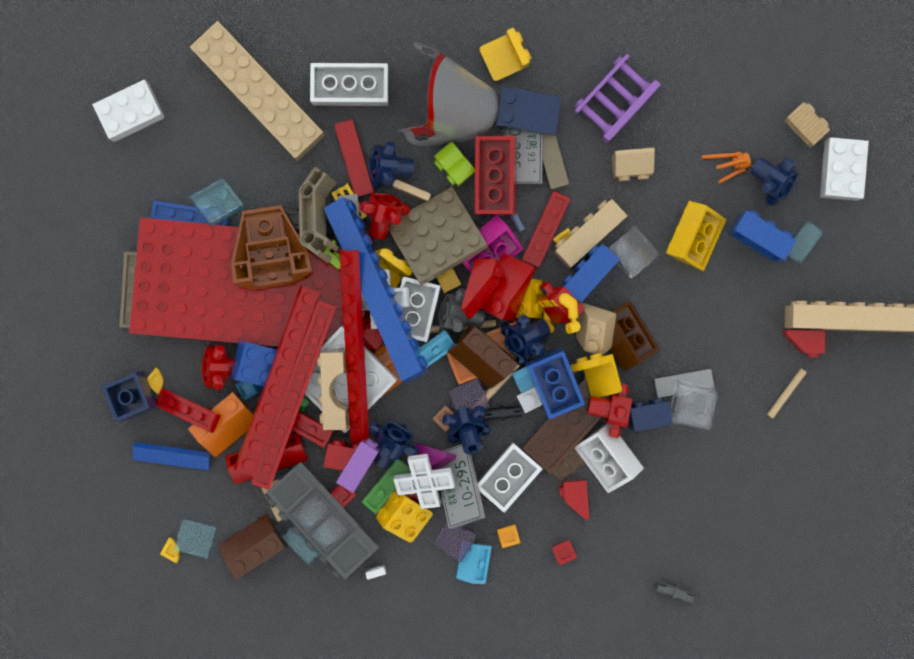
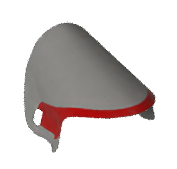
M414 42V47L421 54L435 60L428 87V120L424 126L418 125L401 129L397 132H403L407 141L418 146L445 145L450 142L460 143L486 133L495 123L499 113V99L495 90L440 51ZM425 47L432 50L434 56L425 54L421 48ZM422 134H427L429 136L427 140L418 141L414 138L415 136Z

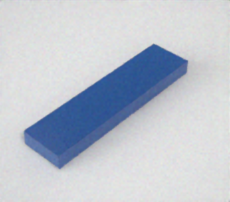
M153 201L150 219L228 226L230 213Z
M134 442L132 446L133 460L201 470L210 469V452Z

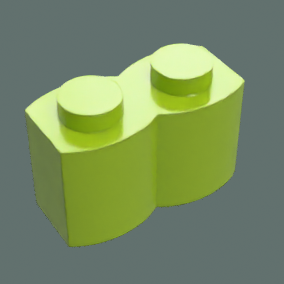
M450 142L434 156L436 160L434 164L440 171L444 169L448 174L446 178L452 186L456 184L460 187L475 174L473 166L453 142Z

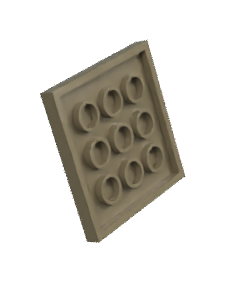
M452 187L434 196L428 202L426 201L413 208L409 214L401 216L402 219L399 225L390 224L389 227L392 237L421 286L488 248L487 243Z

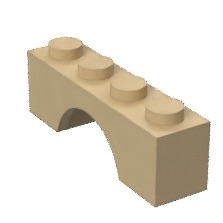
M324 350L317 359L318 367L321 368L318 384L321 386L322 392L319 395V404L322 405L320 424H323V430H347L350 427L349 407L339 402L334 393L335 379L339 374L346 371L345 350Z

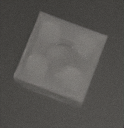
M677 380L670 408L673 423L710 430L718 397L717 390L713 387Z

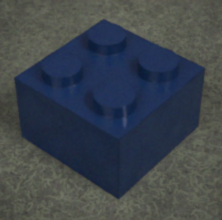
M144 371L134 372L101 386L115 422L128 420L158 407Z
M663 398L649 399L647 404L641 401L633 402L628 420L630 430L636 432L673 425L669 401H664Z

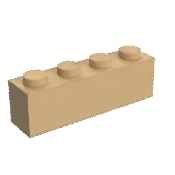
M613 199L609 202L604 200L597 207L599 211L595 215L590 213L583 220L585 224L581 228L576 226L569 233L571 235L566 241L562 239L555 245L557 250L554 253L568 269L576 264L627 217L626 213Z

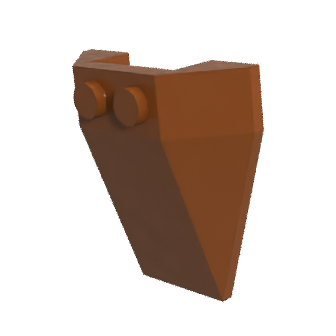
M281 205L242 211L231 263L234 285L258 290L294 284L312 273L309 253L300 243V237Z

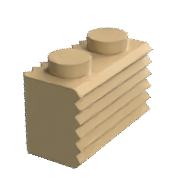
M803 102L784 121L809 147H812L830 131V128H828L829 124L824 118H819L815 114L816 111L812 105Z

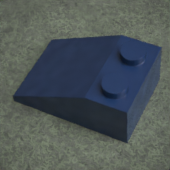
M502 87L497 126L500 130L556 136L561 97Z

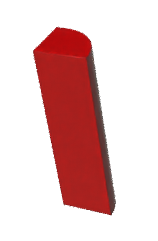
M293 433L289 435L277 470L308 460L300 434ZM240 452L226 456L227 469L234 484L253 479V476L234 470Z

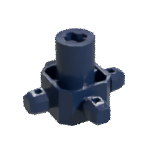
M388 141L383 147L376 145L373 148L368 162V171L373 188L379 189L383 183L391 186L395 176L412 177L414 173V160L397 157L394 142Z
M790 157L784 159L777 166L760 158L751 169V174L764 182L761 189L767 194L766 203L770 206L775 205L779 200L788 196L799 177V173L793 169L795 161Z
M521 315L518 318L517 324L513 326L509 324L503 325L501 333L505 336L507 350L514 354L517 363L522 365L527 362L528 356L532 354L541 356L544 354L545 347L540 344V341L550 336V328L544 320H538L530 324L529 317Z
M480 405L474 409L462 407L458 408L453 414H445L442 421L444 425L450 428L448 442L456 444L458 441H461L464 453L470 455L478 453L482 449L480 435L486 436L490 433V427L484 424L482 419L486 412L485 408Z
M388 421L384 428L377 423H372L369 427V433L378 437L376 443L379 444L377 448L380 451L375 457L374 462L379 467L389 468L393 460H399L403 453L408 457L418 454V448L409 444L413 435L411 431L407 430L405 424Z

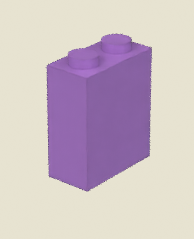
M369 438L367 441L363 439L336 483L354 493L379 453L380 449L377 448L379 444Z

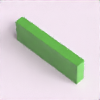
M401 459L396 460L361 503L377 514L390 495L396 490L393 480L394 476L411 473L410 467Z

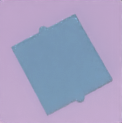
M183 519L180 531L177 533L178 539L174 550L207 558L210 547L213 545L212 539L216 527Z

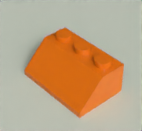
M232 392L211 409V411L221 415L214 433L208 432L194 424L188 428L196 440L215 458L248 432L254 413L237 392Z

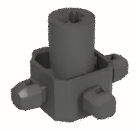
M460 288L455 295H445L438 312L440 333L444 330L448 335L452 330L460 332L464 325L470 326L472 323L479 328L482 326L485 318L484 310L479 309L472 319H468L461 310L466 292L465 289Z

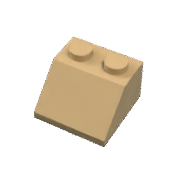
M654 148L615 151L612 155L613 179H618L619 182L630 181V177H637L638 180L649 179V176L654 174Z
M581 302L580 304L585 310L578 317L581 328L576 332V338L584 351L592 354L602 353L603 356L612 348L616 313Z

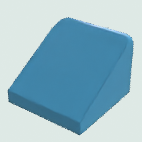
M242 381L235 384L244 401L258 394L264 388L263 386Z

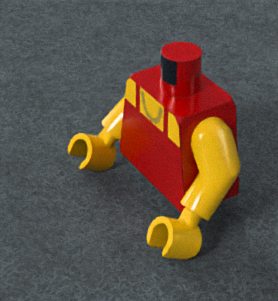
M549 281L544 282L539 288L543 293L539 299V304L544 310L543 320L549 325L550 334L554 331V326L551 322L553 324L567 323L566 332L568 334L578 332L581 327L576 319H578L585 308L565 287H553Z

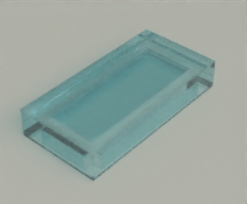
M809 221L806 222L795 237L797 241L788 256L801 264L824 232Z

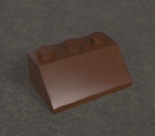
M630 300L611 311L616 313L612 348L610 350L623 371H626L659 350V347Z
M474 323L466 329L447 351L490 389L506 379L518 365L516 359Z
M265 514L219 544L218 547L226 566L235 580L285 549L287 544L269 516Z

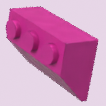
M496 215L479 229L488 248L462 262V264L471 274L475 258L497 259L498 261L503 253L515 257L524 248L508 225Z

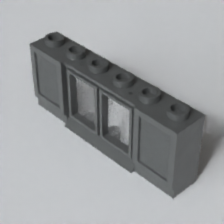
M301 462L265 494L267 497L265 499L272 508L276 507L280 511L278 515L283 521H289L293 525L291 528L298 537L300 535L303 536L306 540L304 542L311 551L315 550L319 554L317 558L322 564H328L332 568L330 572L337 580L340 578L345 580L379 548Z

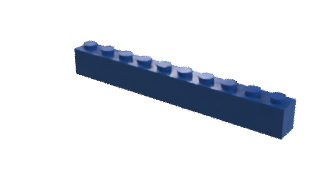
M342 197L324 207L325 213L342 250H359L361 293L401 381L410 382L428 372L426 368L428 366L427 361L418 350L420 348L418 341L411 335L410 331L412 329L409 322L402 315L404 313L402 306L395 300L394 296H396V293L386 280L388 278L386 271L380 267V258L371 247L372 240L368 234H365L363 229L365 227L364 223L355 212L357 210L356 205L352 200Z

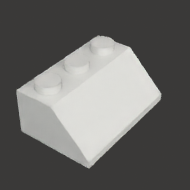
M605 424L575 447V450L607 493L633 480L644 469L620 436L618 438L609 436L611 424Z

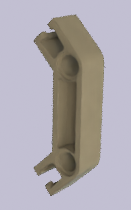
M314 167L299 189L300 243L322 260L329 263L332 257L329 254L325 255L322 250L325 246H329L334 251H337L339 247L327 238L324 207H326V197L337 182L317 167Z

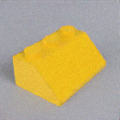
M689 201L666 253L678 261L704 271L727 219L707 205Z

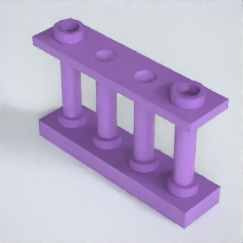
M628 54L624 57L619 56L613 63L615 67L585 100L581 98L574 106L576 108L574 111L576 116L580 111H583L603 130L605 135L602 137V140L607 144L661 85L656 80L652 84L649 81L646 82L625 63L630 57ZM619 69L625 72L642 88L641 91L643 93L639 98L637 96L634 97L612 77ZM606 83L611 85L629 102L630 108L626 112L624 110L621 111L600 92ZM593 97L597 98L616 116L615 118L618 121L613 126L611 124L608 125L587 106Z

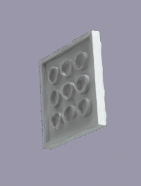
M344 325L322 346L320 353L324 350H345ZM364 346L367 407L369 410L398 378ZM316 361L305 395L322 411V405L319 404V395L322 392L321 386L318 384L321 368L318 367ZM345 371L335 379L334 393L339 402L349 407L347 372ZM350 427L347 430L342 431L346 433L350 429Z

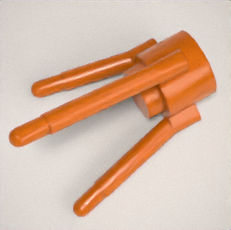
M739 151L736 153L701 156L702 159L734 157L731 162L716 166V169L729 166L738 169L718 181L719 184L739 173L746 172L745 168L751 167V159L747 152L741 154Z

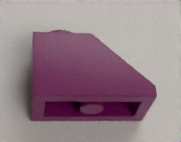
M415 443V447L419 450L417 455L428 454L432 470L440 469L456 459L457 455L428 445Z

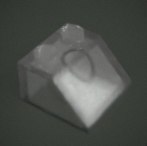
M636 225L608 248L620 259L617 262L618 265L630 278L635 277L660 254Z

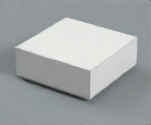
M385 565L367 569L365 574L368 580L385 575L387 571Z

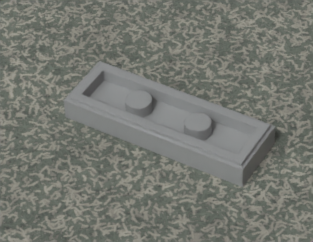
M711 369L654 379L657 398L715 388Z

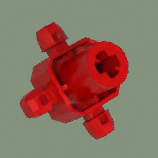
M371 193L369 201L361 203L360 210L372 218L368 234L376 239H386L390 224L399 225L402 219L401 216L409 214L410 207L402 203L394 195Z
M209 345L204 352L201 362V373L207 389L215 388L221 390L225 385L226 378L231 375L235 358H227L226 350L222 345H217L216 347Z
M621 383L622 391L618 395L612 394L610 399L590 396L587 415L606 418V423L612 425L609 427V436L613 438L620 436V426L627 427L632 398L626 397L629 390L627 384Z

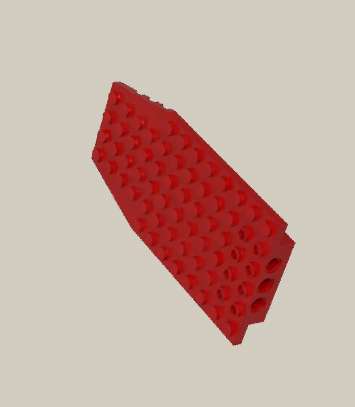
M140 218L129 333L239 343V340L257 345L278 347L300 286H304L320 292L319 301L336 307L324 341H328L344 325L341 269H336L332 264L325 262L306 248L309 253L312 273L296 283L258 290L236 286L233 284L231 263L239 227ZM338 248V250L335 251V252L340 255V251H339V250H342V249H341V248ZM362 311L363 318L365 316V311Z

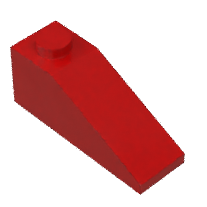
M475 258L461 310L468 319H472L499 286L500 279L503 277V268L497 259Z

